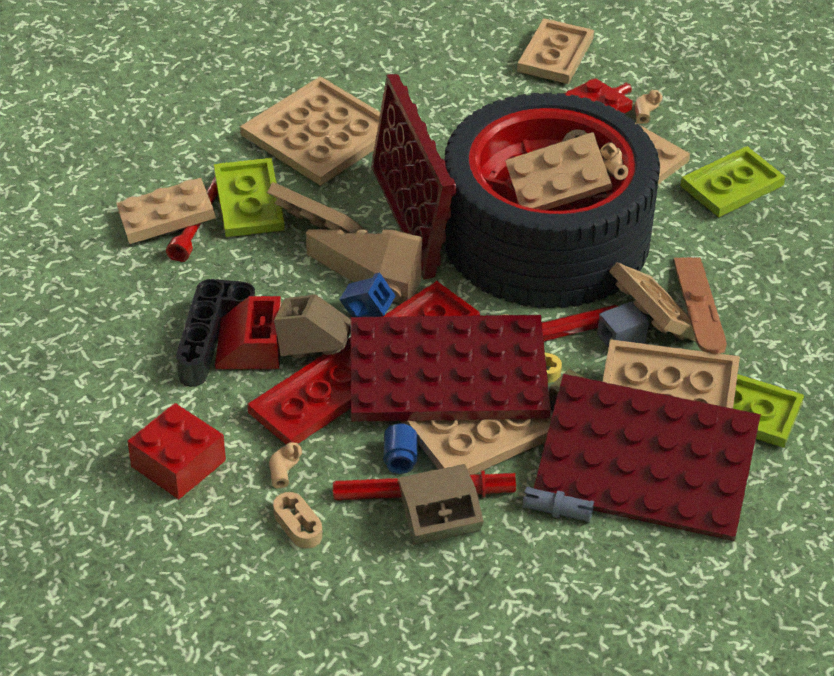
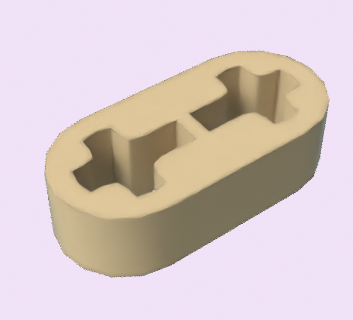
M285 492L278 495L273 504L274 517L278 524L298 547L312 548L317 546L322 540V523L299 494ZM286 506H288V508L290 509L295 508V515H293L289 509L283 508ZM301 525H303V527L308 532L313 530V533L308 534L306 531L301 532Z

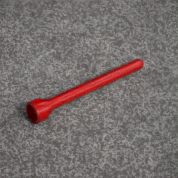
M215 177L207 189L211 204H213L218 195ZM201 223L185 227L181 235L171 239L166 247V254L171 260L180 262L188 260L193 251L191 241Z

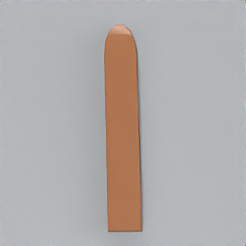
M701 257L674 258V266L698 347L703 352H710L711 354L724 353L727 346L726 338Z

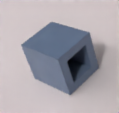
M631 301L600 313L597 335L608 348L610 339L642 344L646 342L649 321L646 314L640 311Z

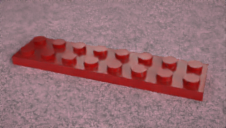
M436 281L382 317L480 315V312ZM351 337L348 338L345 348L340 352L331 355L323 354L247 404L248 413L287 445L290 442L299 444L351 409Z

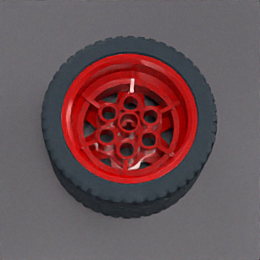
M530 93V95L506 97L505 100L500 99L494 101L493 104L489 103L483 106L482 109L474 111L472 115L467 116L464 122L462 121L453 131L447 142L444 161L448 174L455 180L456 194L451 199V218L446 223L444 247L449 260L453 265L455 264L456 270L459 273L462 272V276L467 281L470 280L471 284L477 288L480 287L487 294L491 293L496 298H503L511 303L516 302L518 305H532V307L541 308V306L546 308H568L571 305L575 307L581 306L583 303H593L597 299L602 300L607 295L611 296L618 292L619 288L616 286L618 280L609 272L616 262L641 271L650 249L660 161L653 141L650 140L645 131L643 132V128L639 124H635L633 119L626 117L624 113L616 111L615 108L609 105L605 106L602 102L591 101L590 98H579V96L571 94L567 96L564 93ZM577 129L583 130L587 134L593 132L599 150L607 143H613L616 148L621 150L622 164L628 168L626 178L619 180L609 176L612 185L611 190L548 210H539L519 205L505 160L563 142L567 133Z

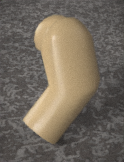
M651 90L649 94H644L635 101L637 123L647 124L650 121V112L659 106L663 98L659 91Z
M613 143L605 144L601 148L600 153L604 157L603 161L608 175L619 180L626 178L628 168L622 164L621 150L616 148Z
M287 443L285 447L279 449L270 458L269 466L272 485L276 489L285 488L289 485L287 472L298 463L299 457L302 455V449L297 443Z

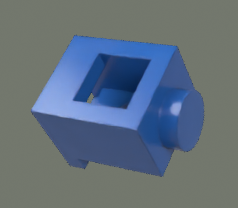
M379 272L375 273L373 278L349 283L339 300L351 317H382L387 312L396 295Z

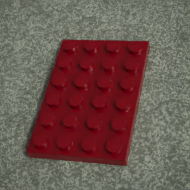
M387 74L371 168L400 231L422 237L421 276L423 280L435 278L437 267L441 265L440 251L442 244L446 241L445 228L447 221L451 218L450 204L452 197L456 194V183L448 174L443 158H440L436 149V143L434 140H431L427 132L426 123L421 120L418 114L416 104L412 103L407 86L403 85L398 74Z
M541 315L351 317V422L550 419L551 407Z
M563 374L533 489L551 493L563 491L565 496L588 501L592 500L594 501L593 511L735 541L761 414Z

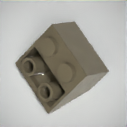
M316 294L285 298L274 319L281 356L291 355L292 358H302L315 352H322L325 355L335 354L345 348L351 333V319Z
M465 464L398 478L413 545L481 530L484 520L476 488Z

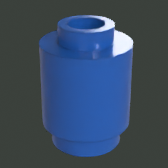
M402 423L392 425L384 432L383 460L388 470L392 473H408L417 462V432L413 427Z

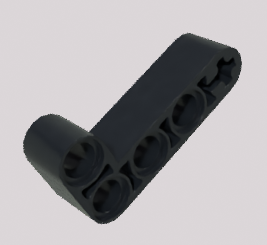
M206 279L197 285L176 353L178 377L183 385L196 387L206 381L219 337L221 318L249 296H255L253 285L247 282Z

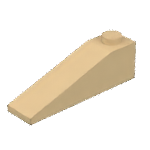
M308 229L306 232L307 255L353 282L373 278L375 273L380 272L396 295L393 302L403 303L411 298L421 282L422 237L396 230H383L382 233H368L367 230H358L356 233H344L341 230Z

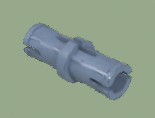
M527 486L522 508L552 513L554 518H559L561 515L590 523L594 501L565 496L563 491L551 493Z

